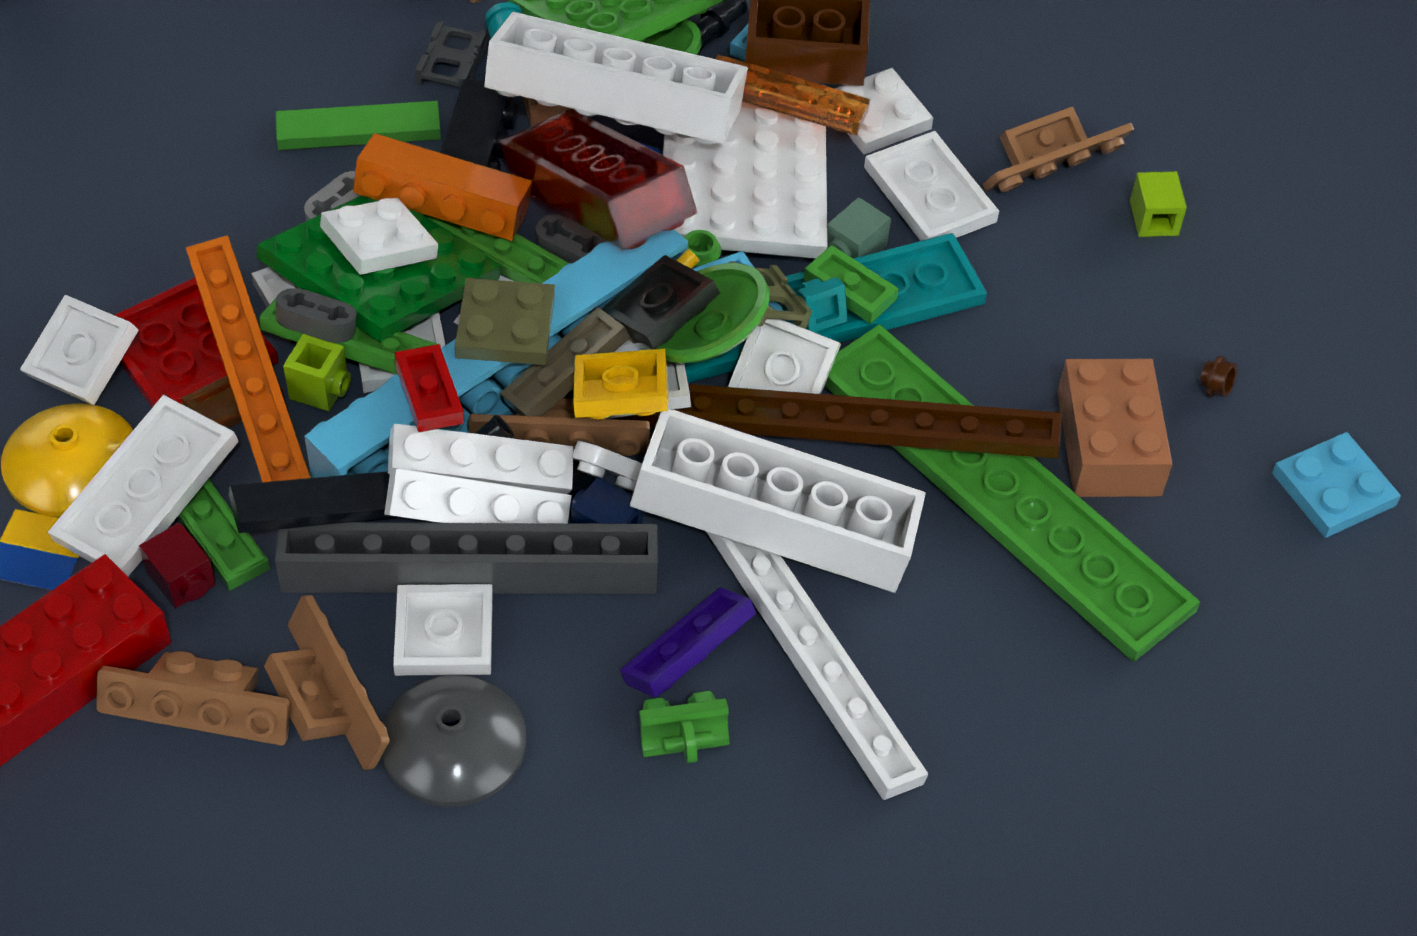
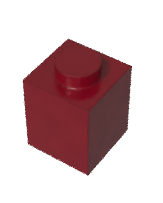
M180 522L139 545L147 574L175 609L188 601L199 599L210 588L216 586L210 559Z

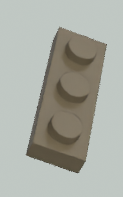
M597 307L548 350L546 365L532 364L501 391L500 395L505 403L520 416L541 417L574 388L575 355L615 352L630 339L625 326Z

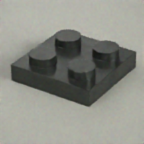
M664 255L601 309L625 326L630 336L652 349H657L661 344L669 341L675 332L692 317L704 311L707 305L720 294V291L712 279Z

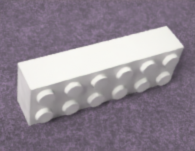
M512 12L489 41L484 87L497 90L499 94L507 97L523 96L536 99L539 104L545 106L561 105L574 108L582 115L594 116L599 114L615 118L617 122L624 125L641 124L653 127L662 134L673 135L678 133L694 137L698 142L704 144H724L741 110L748 67Z
M668 408V411L660 413L639 472L630 507L896 593L911 558L926 492Z

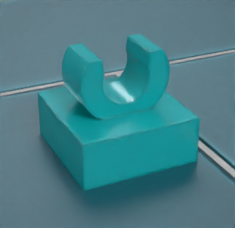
M837 277L823 282L815 278L801 283L802 289L798 290V296H801L813 311L806 330L815 333L848 321L845 284Z

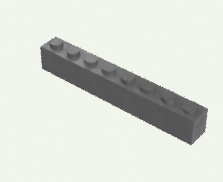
M348 522L278 529L275 564L281 593H397L398 585L492 584L493 594H657V524Z

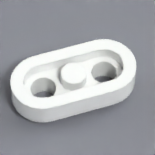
M577 441L572 458L579 462L578 471L603 479L605 472L617 476L615 485L634 492L642 463L602 447Z

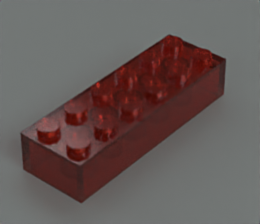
M571 108L500 141L510 174L533 181L531 196L622 250L637 248L643 245L648 237L660 231L676 229L684 223L685 219L698 213L683 165Z

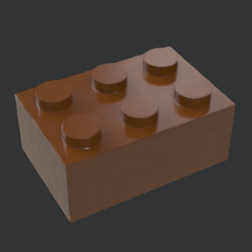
M750 0L745 66L748 67L746 77L864 86L869 42L870 0Z

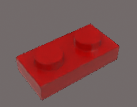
M440 344L394 352L395 367L417 431L424 432L463 424L464 411Z

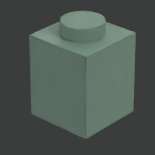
M858 197L827 224V248L833 245L851 258L880 252L887 247L891 218Z

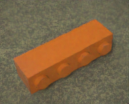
M374 133L357 157L353 193L378 201L385 198L392 199L398 197L408 210L512 241L527 215L533 181Z

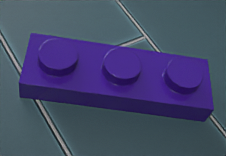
M722 587L718 588L620 669L625 684L657 698L661 693L670 689L692 667L702 662L711 651L729 636L738 632L740 627L756 614L751 599Z

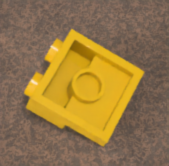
M652 349L575 355L573 398L575 418L604 419L610 415L622 414L649 416L656 412L668 411L669 394L666 350Z

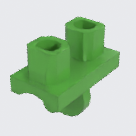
M711 691L693 693L688 698V704L670 706L669 701L663 698L645 700L643 710L639 711L643 758L683 752L686 764L697 763L698 749L730 745L728 731L729 707L726 698L716 700Z

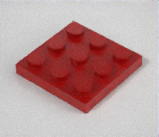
M195 277L114 315L131 322L139 329L121 359L120 364L151 408L163 395L189 407L231 386ZM261 332L273 366L279 363L277 351Z

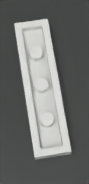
M393 424L389 434L388 474H390L391 468H399L568 494L572 490L573 446L442 429L418 432L416 426Z
M391 468L384 515L437 523L568 524L572 495Z

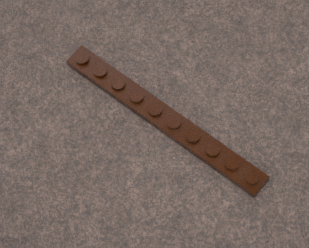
M688 384L691 407L674 409L752 435L1055 459L1059 458L1062 412ZM656 412L649 416L631 415L612 419L649 421L651 427H656L661 412Z

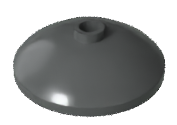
M445 675L418 683L404 692L392 704L383 720L390 741L381 758L388 776L404 793L426 804L440 807H460L481 802L498 793L513 779L525 756L526 727L517 704L501 688L477 677ZM448 720L459 721V723L454 726H447L444 724V722Z

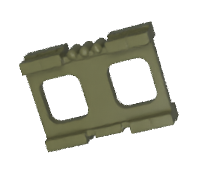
M770 265L769 269L755 268L763 275L769 287V301L781 302L784 308L788 309V311H779L772 309L768 305L758 326H763L766 318L792 320L796 326L806 329L813 311L803 298L796 296L791 287L786 284L788 279L778 266Z

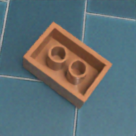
M1066 359L1057 393L1060 412H1062V425L1073 492L1079 497L1162 496L1173 464L1153 359Z

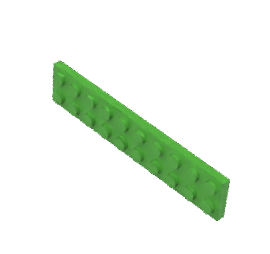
M880 324L837 353L825 383V387L834 395L974 406ZM892 446L1131 661L1135 662L1197 612L1200 601L1034 457Z

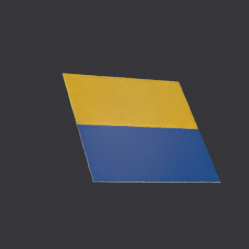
M19 509L14 510L0 539L1 580L53 590L69 579L79 555L57 544L50 537L48 531L59 518Z

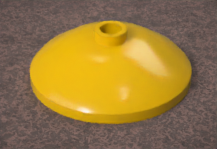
M72 403L43 410L23 422L8 439L1 457V472L5 485L12 497L25 508L42 515L61 517L131 434L133 428L119 414L98 405Z

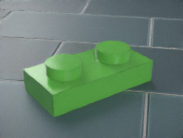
M833 245L805 268V281L818 278L823 282L837 277L845 284L847 309L870 324L889 308L898 297V287Z

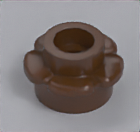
M1218 356L1213 362L1208 361L1205 364L1201 374V385L1208 388L1206 392L1209 397H1213L1215 394L1227 397L1230 394L1236 381L1237 365L1228 362L1223 356Z

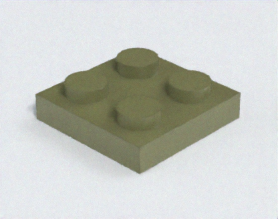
M466 278L455 342V358L546 365L555 302V284Z

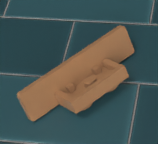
M1072 106L1004 131L999 137L1012 166L994 173L982 185L985 192L999 187L1001 193L1021 185L1023 183L1022 178L1034 175L1035 180L1044 178L1058 170L1057 165L1065 162L1068 163L1069 167L1079 165L1092 157L1090 153L1100 149L1103 155L1111 153L1125 145L1123 139L1134 131L1132 123H1128L1087 138Z
M562 398L541 417L520 416L518 413L517 416L498 415L512 429L514 433L513 439L573 446V452L577 441H583L623 456L646 455L650 443L649 421L591 419L589 417L575 418L573 398ZM470 414L468 422L469 433L475 434L494 415Z
M313 595L301 596L288 623L289 630L300 650L272 653L269 655L264 668L279 697L290 700L289 716L302 741L345 735L363 770L375 769L390 741L386 726L378 718L368 699L366 689L357 679L348 662L346 652L337 642L328 625L326 615L320 610Z
M185 651L165 652L149 673L103 666L97 673V711L100 713L275 745H284L289 734L290 700L253 692L258 682V668L242 666L241 663L235 660L214 661L195 657L193 654Z

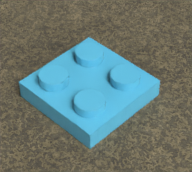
M1348 432L1276 462L1272 471L1274 477L1324 538L1397 506L1401 497L1399 492Z

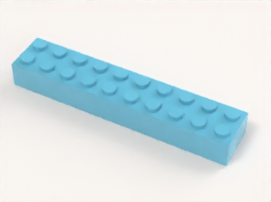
M652 212L642 220L631 223L623 232L609 241L598 244L592 252L578 261L565 265L559 273L543 282L542 284H555V302L548 350L597 307L603 308L661 257L666 255L677 260L688 249V241L656 213ZM456 339L441 348L464 411L463 424L439 429L469 433L468 422L470 414L511 415L515 412L505 403L500 392L532 364L455 358ZM398 374L390 377L384 385L372 393L353 401L347 409L328 421L320 422L311 432L304 435L311 478L388 471L390 428L393 424L416 426Z

